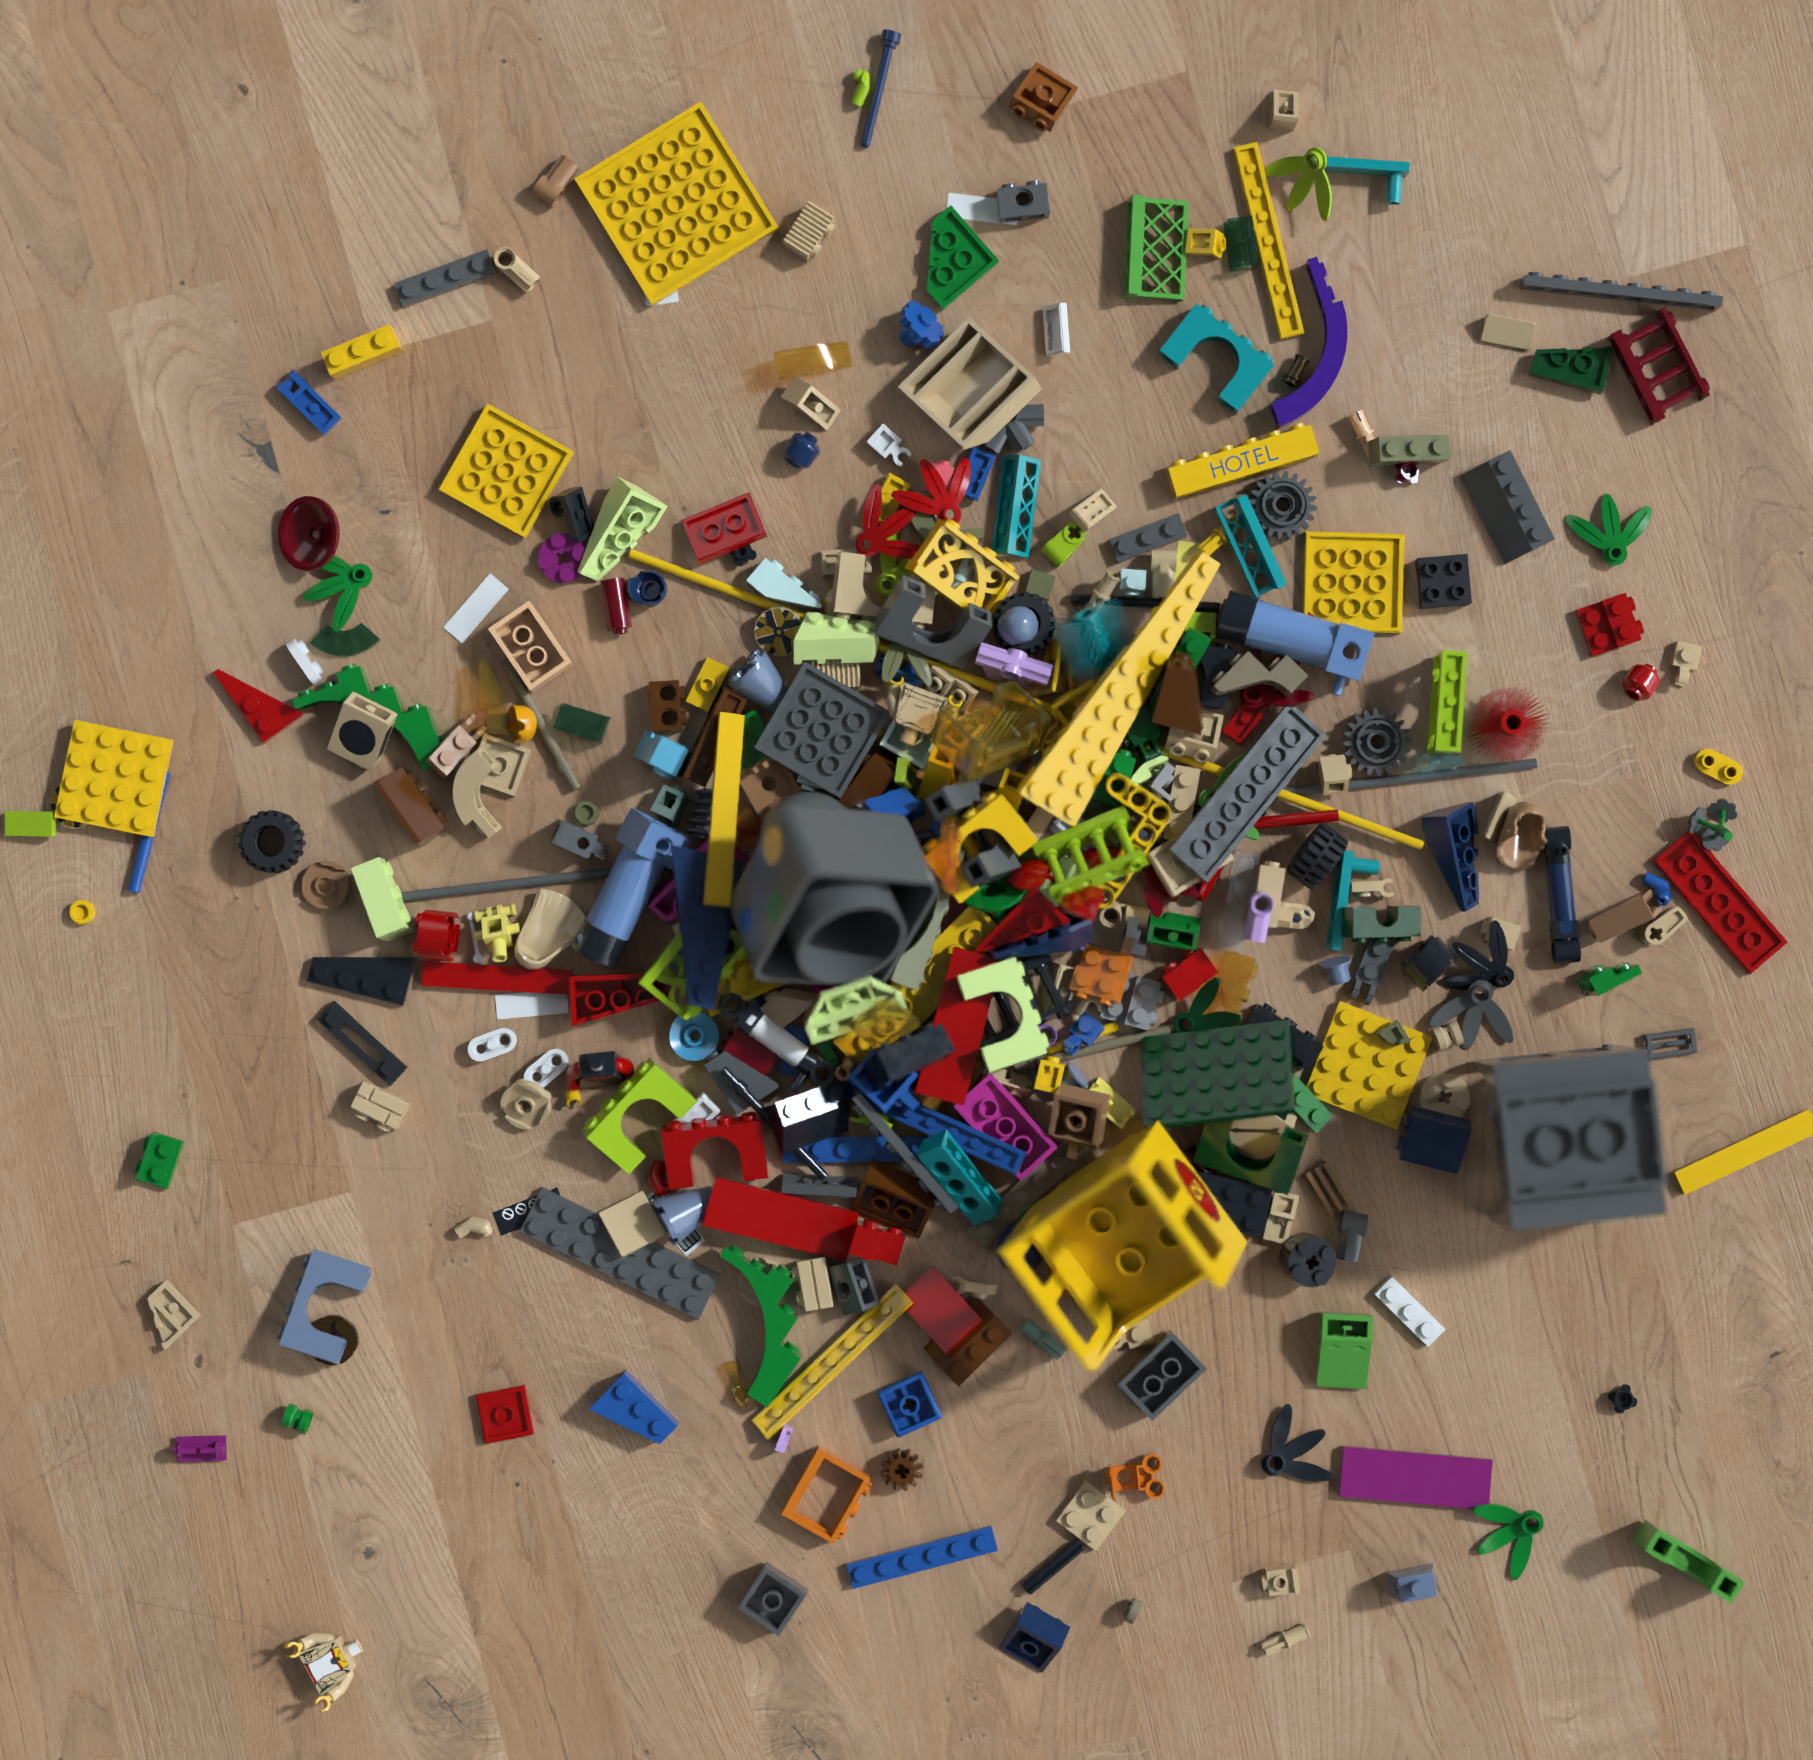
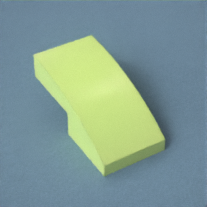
M1163 751L1160 757L1144 763L1131 780L1146 788L1153 778L1152 775L1156 774L1161 766L1168 762L1169 758Z

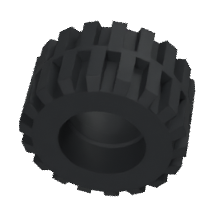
M1017 592L1013 593L1010 597H1006L997 607L993 619V633L999 645H1002L1005 650L1009 648L1021 650L1028 656L1040 652V650L1048 645L1054 634L1055 624L1053 623L1056 620L1052 607L1047 604L1048 602L1045 599L1040 598L1035 593ZM1016 606L1027 607L1038 618V632L1027 643L1011 645L1001 638L998 631V619L1010 608Z
M274 810L257 812V815L250 816L248 818L249 821L247 823L244 822L242 825L243 831L239 832L238 835L241 838L238 848L242 849L240 854L242 858L247 860L246 863L249 866H253L256 870L266 873H281V871L291 869L292 865H296L299 862L297 859L304 853L302 848L306 842L303 841L305 834L300 829L301 825L298 821H295L288 814ZM269 827L280 829L285 838L283 850L273 857L264 855L259 846L262 832Z
M1325 822L1319 824L1291 859L1287 867V873L1310 890L1317 888L1345 852L1348 839Z

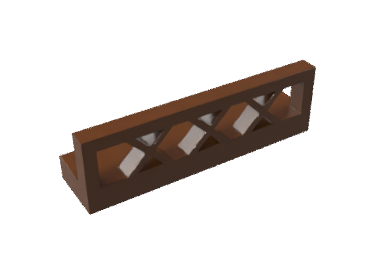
M721 686L679 774L680 777L704 788L706 787L714 771L718 714L720 712L741 714L748 697Z

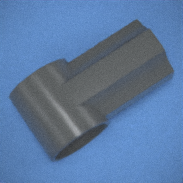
M1342 1211L1339 1222L1340 1238L1336 1259L1358 1263L1362 1237L1365 1236L1368 1225L1367 1214Z

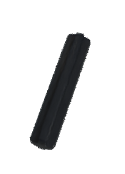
M1078 1538L1073 1540L1023 1582L1024 1590L1029 1595L1033 1594L1085 1550L1083 1543Z

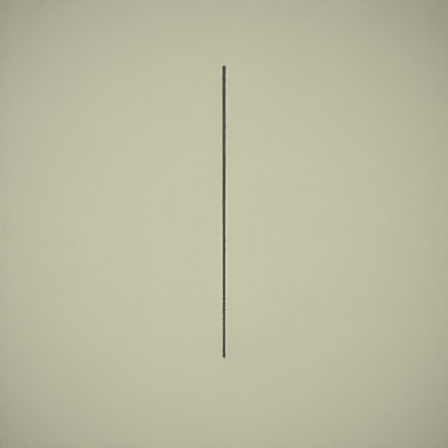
M1534 758L1519 760L1518 762L1511 761V763L1508 761L1505 764L1500 762L1349 780L1348 790L1537 768V760ZM1321 784L1283 788L1300 796L1323 793ZM1195 798L1194 808H1201L1199 798ZM1126 806L1129 816L1140 815ZM1157 806L1153 809L1152 813L1166 812V809L1162 806ZM1084 811L1077 822H1084L1092 819V817ZM1054 816L1048 826L1056 825L1054 821L1057 817ZM1025 818L1022 820L1025 822V824H1027L1030 818ZM932 829L914 831L917 841L939 838ZM755 850L745 851L744 853L751 859ZM612 867L401 892L402 900L405 902L607 878ZM668 867L664 869V871L672 870Z

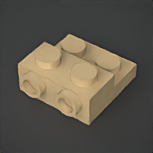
M1202 709L1203 724L1201 735L1170 727L1164 750L1170 751L1174 756L1186 755L1194 757L1199 763L1213 762L1224 715Z

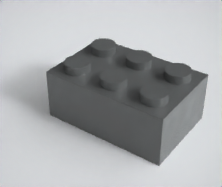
M1169 1330L1116 1382L1153 1421L1207 1368Z

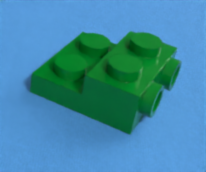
M1122 749L1117 750L1090 801L1114 808L1122 806L1123 803L1108 792L1106 779L1114 772L1122 773L1131 778L1136 758L1131 757V752ZM1120 778L1114 779L1110 784V788L1114 791H1120L1124 787V781Z
M1622 962L1614 967L1594 965L1584 971L1585 975L1580 977L1577 983L1584 994L1600 996L1643 974L1638 964H1630L1629 962Z

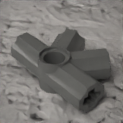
M1043 404L1025 405L1013 417L1012 421L1008 422L989 442L980 445L998 455L1006 439H1008L1017 454L1023 452L1035 443L1026 427L1044 426Z

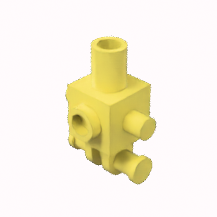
M512 903L504 907L500 904L497 905V909H493L490 906L484 911H474L476 922H482V930L474 932L475 940H484L488 950L492 951V960L494 962L506 961V948L513 947L512 934L520 933L519 923L511 924L507 917L509 915H517L515 904Z

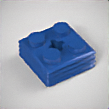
M922 1371L888 1385L877 1392L898 1438L942 1418V1413ZM910 1398L911 1401L915 1400L917 1402L914 1404L913 1410H910L909 1407H903L906 1403L905 1399Z

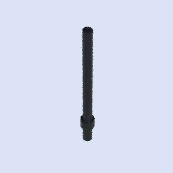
M1071 593L1070 603L1086 604L1087 601L1088 604L1093 595ZM1110 596L1111 599L1109 601L1112 602L1108 603L1107 606L1154 608L1155 606L1158 607L1164 599ZM1200 601L1194 612H1219L1220 602Z
M725 1066L719 1074L732 1086L731 1090L737 1096L740 1095L772 1129L763 1104L747 1089L748 1085L742 1079L739 1080ZM803 1147L793 1150L821 1181L828 1176V1173Z

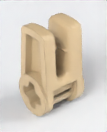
M1671 907L1645 924L1640 929L1639 938L1645 945H1660L1688 920V917L1680 907ZM1650 930L1657 931L1653 939L1649 937L1652 934Z

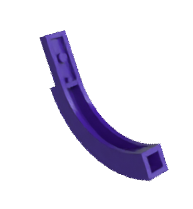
M1317 257L1308 259L1305 267L1323 318V352L1315 372L1302 387L1289 396L1271 403L1270 409L1277 430L1299 420L1321 401L1338 376L1346 352L1347 318L1343 300L1336 303L1332 302V300H1335L1332 287L1326 284L1324 278L1327 276L1323 262L1319 263Z

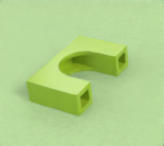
M650 1057L647 1061H643L637 1066L635 1074L629 1080L626 1079L620 1084L618 1092L612 1098L604 1101L601 1110L595 1117L591 1116L585 1122L582 1129L585 1137L628 1174L639 1165L646 1155L639 1146L622 1132L621 1119L625 1110L638 1100L653 1099L662 1103L675 1116L681 1119L697 1102L686 1088Z

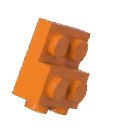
M1086 944L1087 947L1083 950L1079 966L1076 965L1069 989L1074 993V997L1088 1000L1089 997L1098 999L1097 1003L1109 1007L1112 1006V1003L1120 1005L1134 957Z

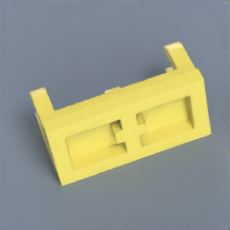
M1100 1077L1088 1088V1090L1110 1094L1107 1117L1120 1129L1135 1114L1136 1109Z

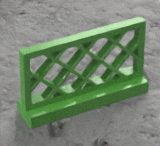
M1134 194L1127 199L1123 298L1133 299L1134 297L1184 300L1187 254L1185 249L1189 201L1146 198L1143 195ZM1145 204L1154 205L1160 212L1152 221L1145 214ZM1172 206L1182 207V218L1176 223L1166 212ZM1162 215L1172 225L1164 234L1154 224ZM1149 226L1159 236L1152 245L1144 238V231ZM1172 229H1175L1181 236L1180 243L1176 247L1165 237ZM1160 240L1171 250L1163 258L1152 248ZM1148 251L1158 261L1150 270L1143 263V256ZM1172 253L1180 261L1179 267L1174 272L1164 262ZM1160 264L1170 275L1162 283L1152 274V271ZM1147 276L1157 286L1152 292L1141 291L1142 280ZM1173 278L1178 284V294H1170L1163 285ZM1160 289L1162 293H1157L1156 291Z

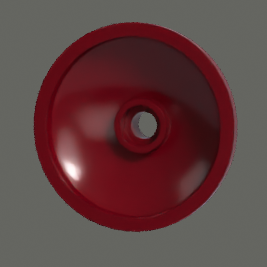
M302 496L295 499L284 510L278 526V542L284 558L290 565L303 571H315L330 562L337 550L340 538L339 522L334 510L325 500L319 497Z

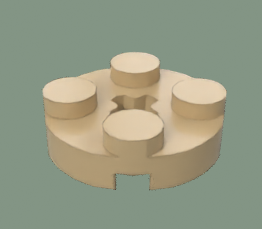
M1440 1072L1431 1075L1424 1081L1420 1090L1419 1103L1421 1108L1461 1117L1470 1105V1092L1466 1083L1460 1077L1452 1073ZM1441 1091L1445 1093L1450 1092L1449 1103L1446 1104L1445 1102L1438 1101V1098L1441 1097Z
M518 1079L503 1093L500 1103L501 1109H504L507 1121L517 1128L526 1130L531 1127H539L545 1122L551 1112V1094L535 1082ZM520 1101L529 1102L531 1107L524 1109L523 1103Z

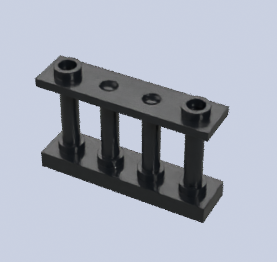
M1041 954L1023 962L1025 975L1022 976L1024 985H1027L1026 977L1032 974L1039 976L1055 1008L1041 1014L1034 998L1030 1000L1032 1009H1037L1041 1019V1023L1038 1026L1056 1017L1060 1020L1069 1016L1072 1013L1071 1010L1074 1009V1002L1072 999L1065 1003L1063 1002L1048 972L1049 966L1052 965L1050 955ZM994 992L992 997L995 998L1010 1029L996 1035L987 1017L984 1033L988 1040L982 1042V1048L1009 1039L1019 1027V1023L1004 993Z

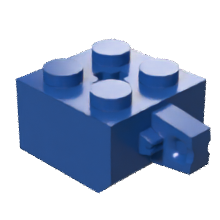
M902 787L897 790H890L881 796L869 798L864 802L862 811L900 814L907 818L911 826L914 820L925 814L926 806L922 804L919 798H914L906 787Z
M881 1041L847 1078L848 1083L884 1115L894 1105L899 1108L902 1104L913 1112L919 1106V1102L911 1096L914 1092L911 1086L919 1078L916 1072L904 1076L905 1079L899 1082L897 1080L886 1084L883 1087L884 1089L876 1092L863 1066L876 1053L875 1049L884 1044Z

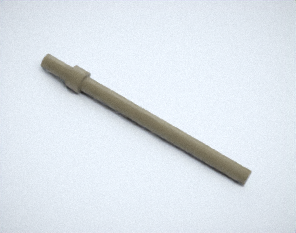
M508 658L502 660L501 664L522 702L535 713L537 728L558 764L556 768L560 775H564L572 791L581 788V785L572 771L574 767L570 760H566Z

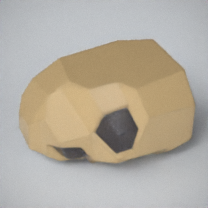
M1281 902L1277 927L1307 928L1314 921L1315 912L1304 904Z

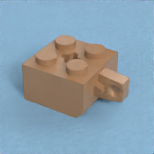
M1061 1084L1055 1092L1049 1138L1062 1140L1068 1144L1067 1158L1077 1160L1081 1147L1086 1148L1088 1146L1098 1149L1104 1137L1110 1094Z

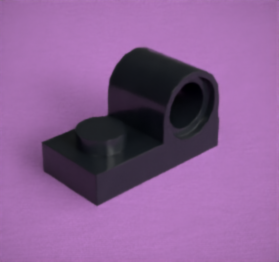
M582 487L568 488L549 499L548 507L552 515L559 519H566L572 542H581L591 536L594 524Z

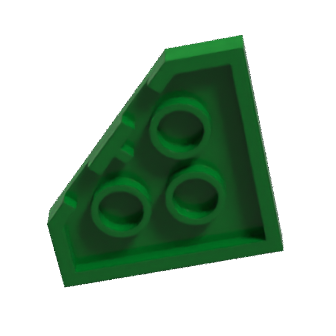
M952 205L932 220L927 293L944 311L999 263L998 258Z

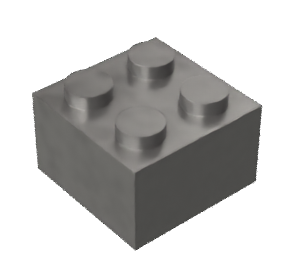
M766 1561L739 1601L737 1609L777 1636H780L806 1597L808 1589Z

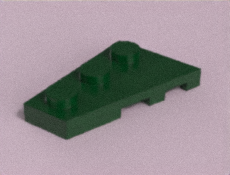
M1605 346L1604 348L1583 347L1582 349L1570 350L1566 348L1537 349L1534 352L1529 376L1601 395L1614 346Z

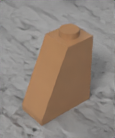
M1650 888L1592 917L1589 920L1590 925L1588 928L1594 939L1597 938L1599 943H1602L1654 919L1662 911V908L1656 903L1654 892Z

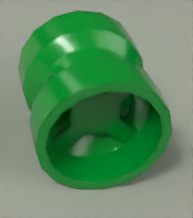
M289 1403L284 1413L281 1427L286 1429L293 1428L298 1433L305 1435L311 1424L314 1411L309 1409L301 1410L298 1409L297 1405Z

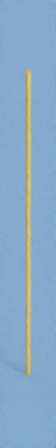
M633 549L630 551L629 559L767 610L777 606L787 607L796 612L802 622L807 614ZM879 640V651L886 653L890 644ZM904 653V654H903V660L908 661V659H907V657H906V655H905V653ZM925 657L930 669L932 666L939 667L968 684L1052 714L1051 703ZM1157 743L1161 752L1164 751L1168 758L1220 776L1225 769L1208 761L1199 763L1194 757L1186 755L1174 756L1170 751L1164 750L1165 745ZM1150 746L1145 747L1147 750L1151 749ZM1284 789L1277 795V798L1312 811L1335 809ZM1338 810L1339 821L1421 850L1424 845L1422 840Z

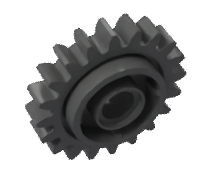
M1275 471L1273 473V480L1268 475H1265V484L1259 481L1256 483L1259 491L1252 490L1250 492L1256 499L1249 501L1255 507L1253 510L1258 521L1261 523L1262 530L1268 529V538L1274 532L1276 533L1277 540L1281 539L1283 533H1285L1288 540L1291 539L1292 531L1299 536L1301 535L1299 527L1306 530L1309 528L1305 520L1313 521L1315 518L1309 513L1317 510L1316 506L1310 504L1317 499L1316 496L1308 495L1313 487H1303L1306 479L1297 482V473L1291 479L1288 478V471L1283 473L1282 478ZM1277 500H1285L1289 505L1288 510L1285 512L1279 511L1276 507Z
M1377 708L1372 709V715H1369L1368 711L1364 710L1362 711L1363 719L1358 715L1354 716L1356 725L1347 723V727L1351 729V732H1344L1342 734L1349 738V741L1341 743L1342 746L1349 747V750L1344 754L1345 756L1352 755L1353 758L1349 761V764L1358 763L1357 772L1365 767L1366 776H1369L1372 770H1374L1376 777H1379L1382 769L1387 775L1391 774L1390 766L1398 770L1400 767L1397 760L1406 762V758L1402 753H1409L1411 751L1404 746V744L1412 741L1410 738H1404V734L1410 730L1400 728L1404 720L1395 722L1396 713L1387 717V709H1383L1381 715L1378 714ZM1372 736H1379L1382 739L1383 744L1380 749H1375L1371 746L1370 740Z

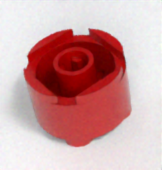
M427 909L423 913H418L415 920L418 933L417 938L413 940V953H418L420 959L452 962L454 958L450 956L452 952L457 953L460 939V925L455 924V918H459L456 912Z

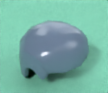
M1016 606L1006 610L998 619V631L1001 638L1011 645L1027 643L1038 632V620L1031 609Z

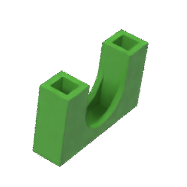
M1646 1519L1632 1540L1647 1553L1665 1564L1669 1563L1731 1604L1745 1583L1731 1571Z

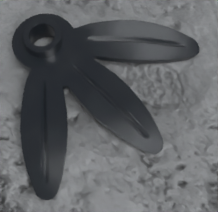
M1492 921L1489 927V949L1492 961L1476 949L1461 942H1454L1452 946L1457 955L1469 967L1480 973L1447 976L1440 980V984L1457 990H1468L1470 984L1477 980H1485L1498 988L1511 984L1514 979V972L1506 965L1508 958L1507 941L1498 921Z
M1290 1404L1284 1405L1272 1426L1270 1451L1265 1453L1261 1459L1262 1470L1269 1476H1278L1285 1472L1290 1476L1305 1481L1323 1482L1332 1480V1473L1322 1467L1307 1462L1293 1461V1459L1315 1447L1324 1438L1326 1432L1323 1429L1309 1431L1296 1437L1285 1446L1291 1427L1292 1407ZM1271 1459H1274L1276 1462L1274 1468L1269 1466Z

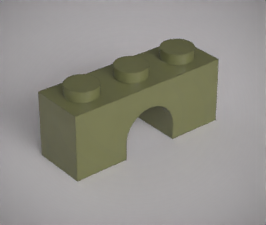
M1449 435L1386 436L1368 441L1370 466H1392L1406 462H1416L1417 465L1441 464L1451 460Z

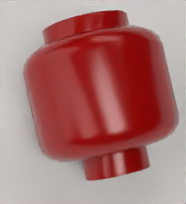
M1649 664L1633 665L1622 681L1625 695L1634 701L1649 699L1660 683L1657 670Z

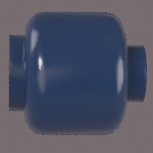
M807 431L804 435L794 433L783 449L786 455L784 459L798 470L809 468L820 453V448L816 444L818 439Z

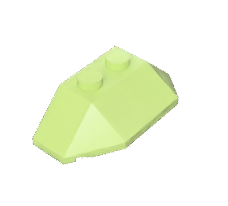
M866 977L821 992L805 1023V1027L811 1043L816 1044L906 1014L908 1010L901 992L871 977Z

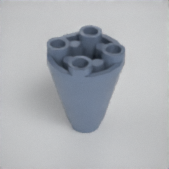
M755 649L746 658L748 662L742 668L738 665L728 675L730 677L729 686L774 714L788 689L769 655L765 651L760 652L758 649Z

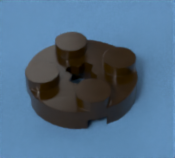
M336 1314L327 1315L313 1325L315 1329L321 1332L334 1333L335 1336L347 1341L340 1364L346 1362L354 1355L359 1345V1333L356 1326L346 1317ZM315 1358L316 1361L324 1363L326 1365H337L331 1362Z

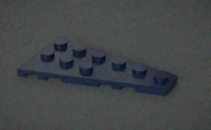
M670 845L673 859V876L676 886L679 930L682 940L688 1005L714 1010L733 918L729 908L704 905L708 853ZM734 859L731 895L742 876L745 861Z

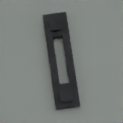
M333 1001L317 1018L324 1027L389 1086H392L408 1068L336 1001ZM346 1024L352 1027L383 1056L378 1063L341 1031Z

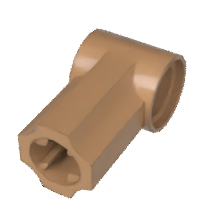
M561 154L547 175H543L537 181L532 193L552 208L555 207L563 197L565 187L579 170V166Z

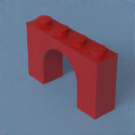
M746 1112L738 1117L720 1115L712 1120L695 1118L691 1122L685 1123L674 1120L667 1122L666 1125H662L661 1134L669 1190L694 1187L695 1178L691 1154L694 1147L700 1141L709 1137L725 1138L737 1147L741 1158L743 1181L768 1178L769 1169L762 1118L755 1112Z

